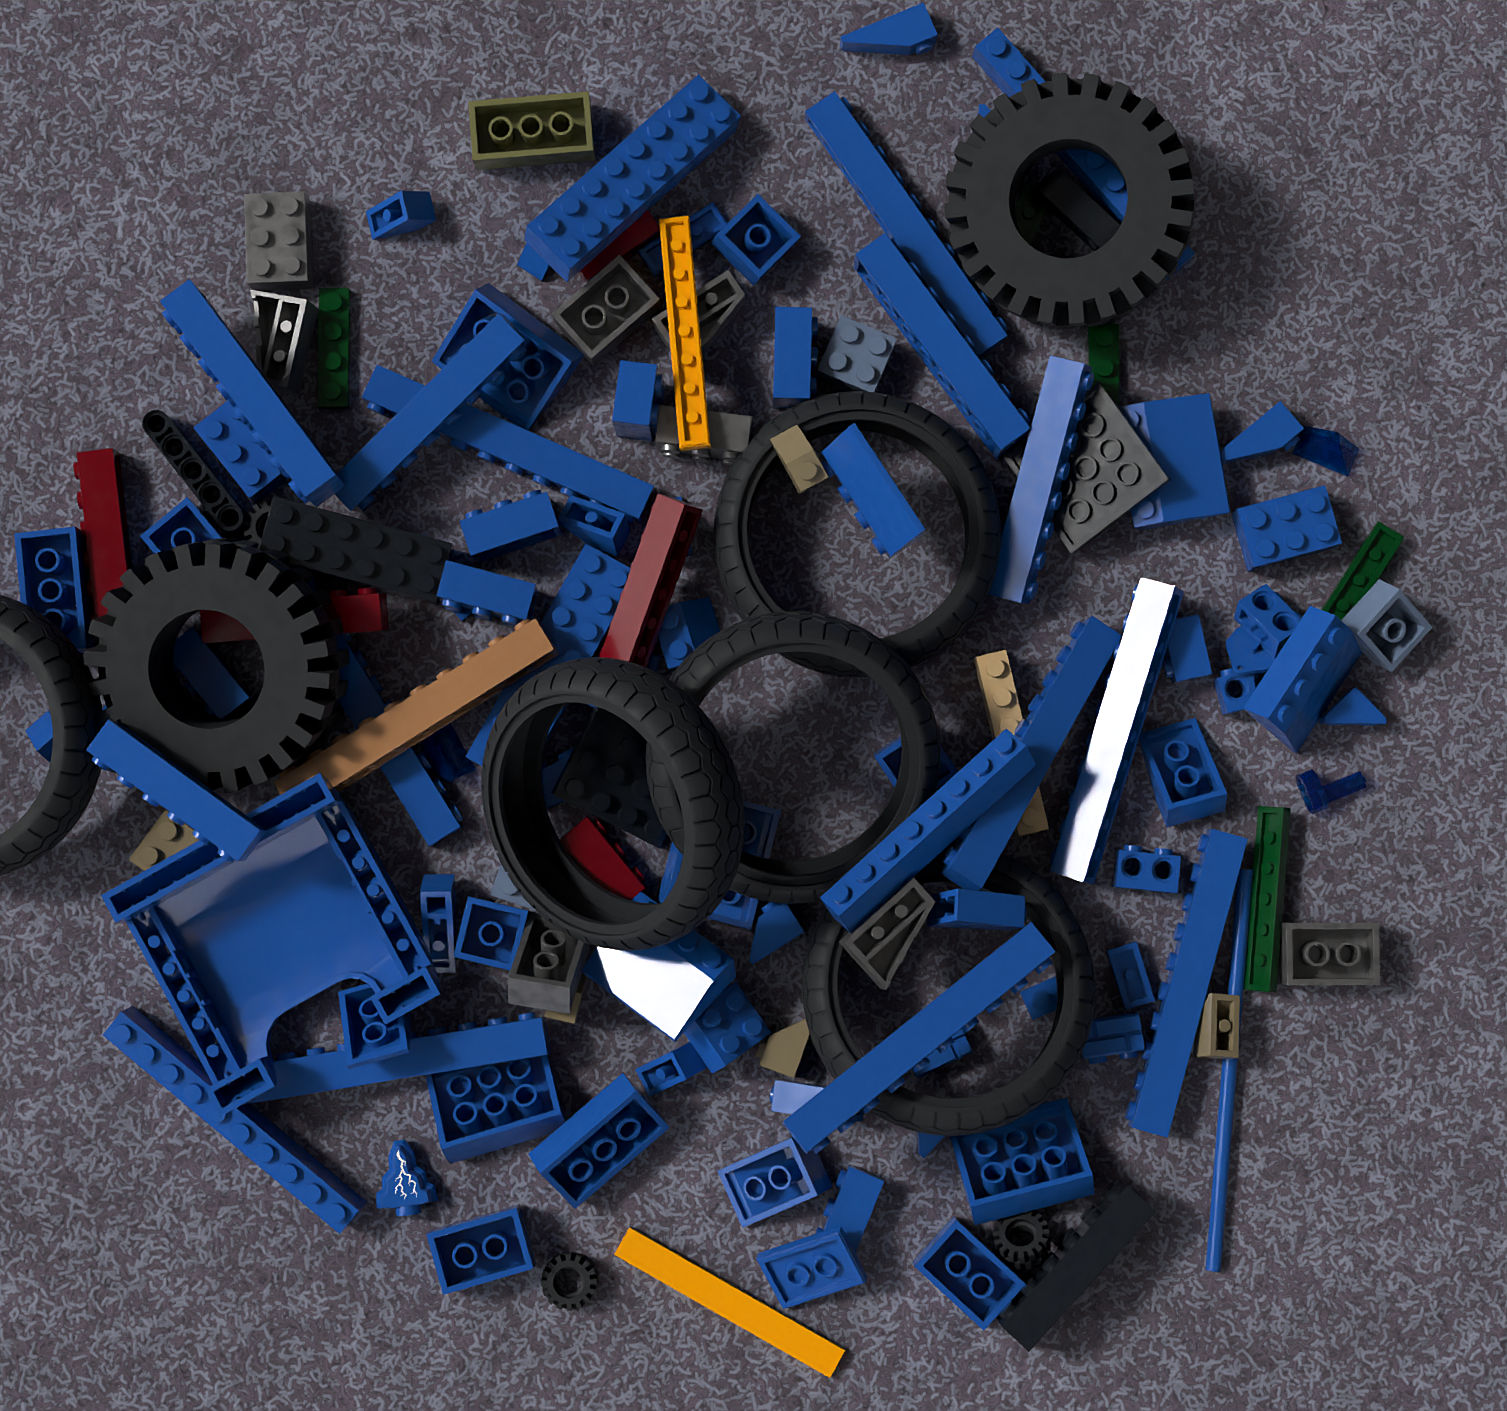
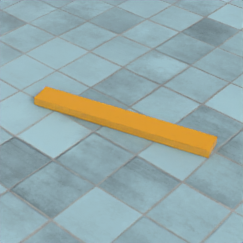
M689 216L659 219L679 448L680 451L711 448L690 218Z
M632 1227L628 1228L614 1254L829 1378L845 1352V1349Z

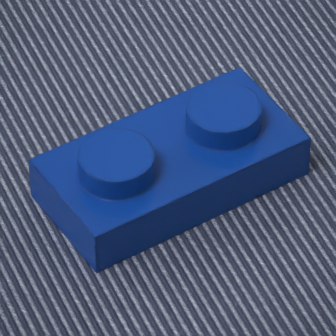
M1137 942L1106 950L1123 1008L1126 1010L1155 1001Z
M1056 976L1020 991L1031 1020L1056 1010Z

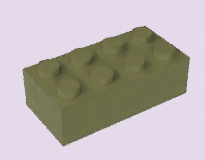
M589 91L468 101L472 159L476 170L596 161Z

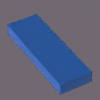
M713 202L689 217L693 252L714 239L728 224ZM659 236L638 250L639 255L654 277L664 271L661 237Z

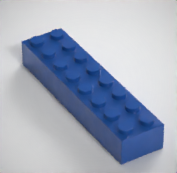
M698 74L526 226L524 241L568 282L732 136L737 130L741 115Z
M886 233L882 234L855 254L854 270L993 457L998 459L1026 438L1030 430L1028 425L1030 419L1021 408L1016 409L1011 403L1012 395L1006 386L1002 383L998 385L992 377L994 371L985 359L980 361L973 352L976 350V347L966 334L962 336L956 329L958 323L954 316L948 310L944 312L937 302L940 301L938 295L932 287L928 286L926 288L919 278L922 275L913 262L907 263L901 254L904 251L894 237L889 239Z
M189 279L161 299L160 302L166 309L162 312L164 318L172 328H175L179 335L184 333L179 337L197 359L201 357L197 362L205 373L215 383L220 382L216 385V388L233 407L238 406L234 409V412L243 424L247 425L251 431L256 430L252 436L260 447L269 455L274 454L270 459L271 462L287 480L291 477L292 481L288 484L298 498H301L305 504L310 501L314 506L318 507L346 485L198 287Z
M588 544L584 545L541 622L560 654L503 689L465 756L466 758L482 766L487 740L497 716L512 695L528 680L557 664L597 656L606 640L610 623L615 615L621 592L624 589L630 572V567ZM568 702L563 707V709L559 712V714L553 721L548 732L544 748L546 747L549 739L551 738L554 730L556 729L570 702Z

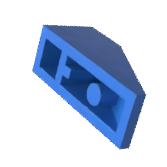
M923 2L841 36L840 47L842 51L898 55H910L916 52L917 55H922L934 48L933 45L936 44L938 34Z
M1280 401L1220 450L1222 464L1276 453L1282 447L1288 451L1301 440L1297 435L1304 428Z
M424 874L420 889L423 940L436 972L456 973V957H453L456 947L455 874Z

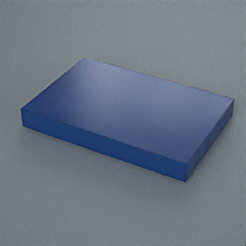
M842 1226L760 1252L756 1258L783 1309L866 1283L868 1277Z

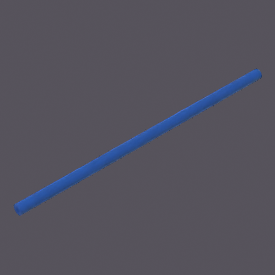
M1240 869L1237 877L1228 995L1240 996L1239 1040L1253 870ZM1238 1058L1222 1060L1205 1270L1221 1272Z

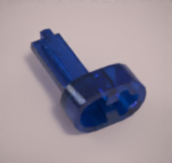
M1312 769L1296 775L1297 787L1306 808L1311 814L1327 809L1330 802L1367 788L1365 784L1366 779L1362 776L1361 771L1323 786Z

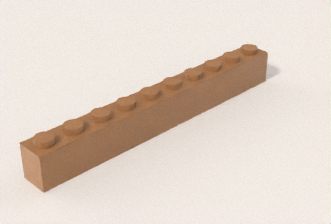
M536 618L533 620H523L514 627L515 631L508 636L501 635L494 638L488 643L489 647L480 653L476 651L467 655L462 660L463 664L455 669L448 668L443 670L436 676V681L428 686L423 684L410 692L411 696L402 702L399 700L392 702L384 708L385 713L377 718L369 717L358 724L359 729L353 733H344L336 737L332 741L333 745L324 751L322 749L316 750L306 757L307 761L298 767L291 766L280 773L281 778L274 781V784L281 795L313 776L322 773L339 793L555 658L560 653L543 625Z

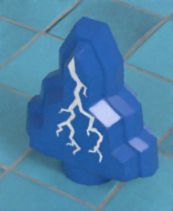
M406 1139L395 1140L388 1156L389 1170L382 1176V1189L376 1193L377 1209L395 1208L396 1216L421 1213L422 1204L439 1200L435 1184L428 1181L426 1170L417 1166L415 1152Z

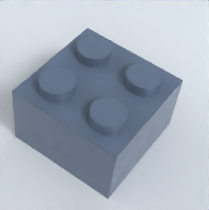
M841 315L818 367L817 377L851 392H876L896 346L897 338Z
M1380 579L1341 620L1352 630L1361 651L1366 657L1389 672H1392L1432 629V626L1400 589Z

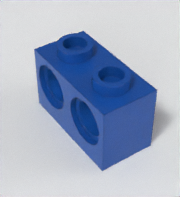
M1264 584L1238 601L1234 619L1255 641H1259L1260 646L1275 659L1302 619V616L1294 612L1284 602L1279 593L1274 592L1267 584Z
M1232 668L1220 671L1221 677L1216 678L1213 682L1222 714L1226 715L1244 710L1243 707L1258 686V675H1265L1266 672L1238 676L1234 674ZM1230 682H1235L1240 686L1241 694L1238 698H1233L1228 694L1227 686Z
M1124 845V850H1116L1112 887L1178 893L1181 856H1174L1172 849L1155 848L1154 853L1142 852V846ZM1129 858L1136 860L1139 865V870L1134 876L1128 875L1124 870V863ZM1160 861L1166 863L1169 867V874L1165 879L1158 878L1154 871L1156 864Z

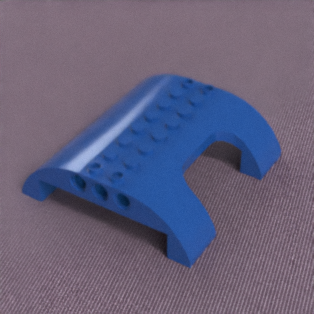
M322 773L313 776L245 814L267 830L246 861L235 860L233 863L229 862L217 853L220 848L211 841L205 844L199 840L101 895L115 923H127L213 1083L205 1091L219 1117L276 1086V1071L270 1048V1037L275 1023L288 1010L340 981L352 978L361 979L369 984L375 992L370 998L385 1025L441 994L435 966L410 912L364 829L347 803Z

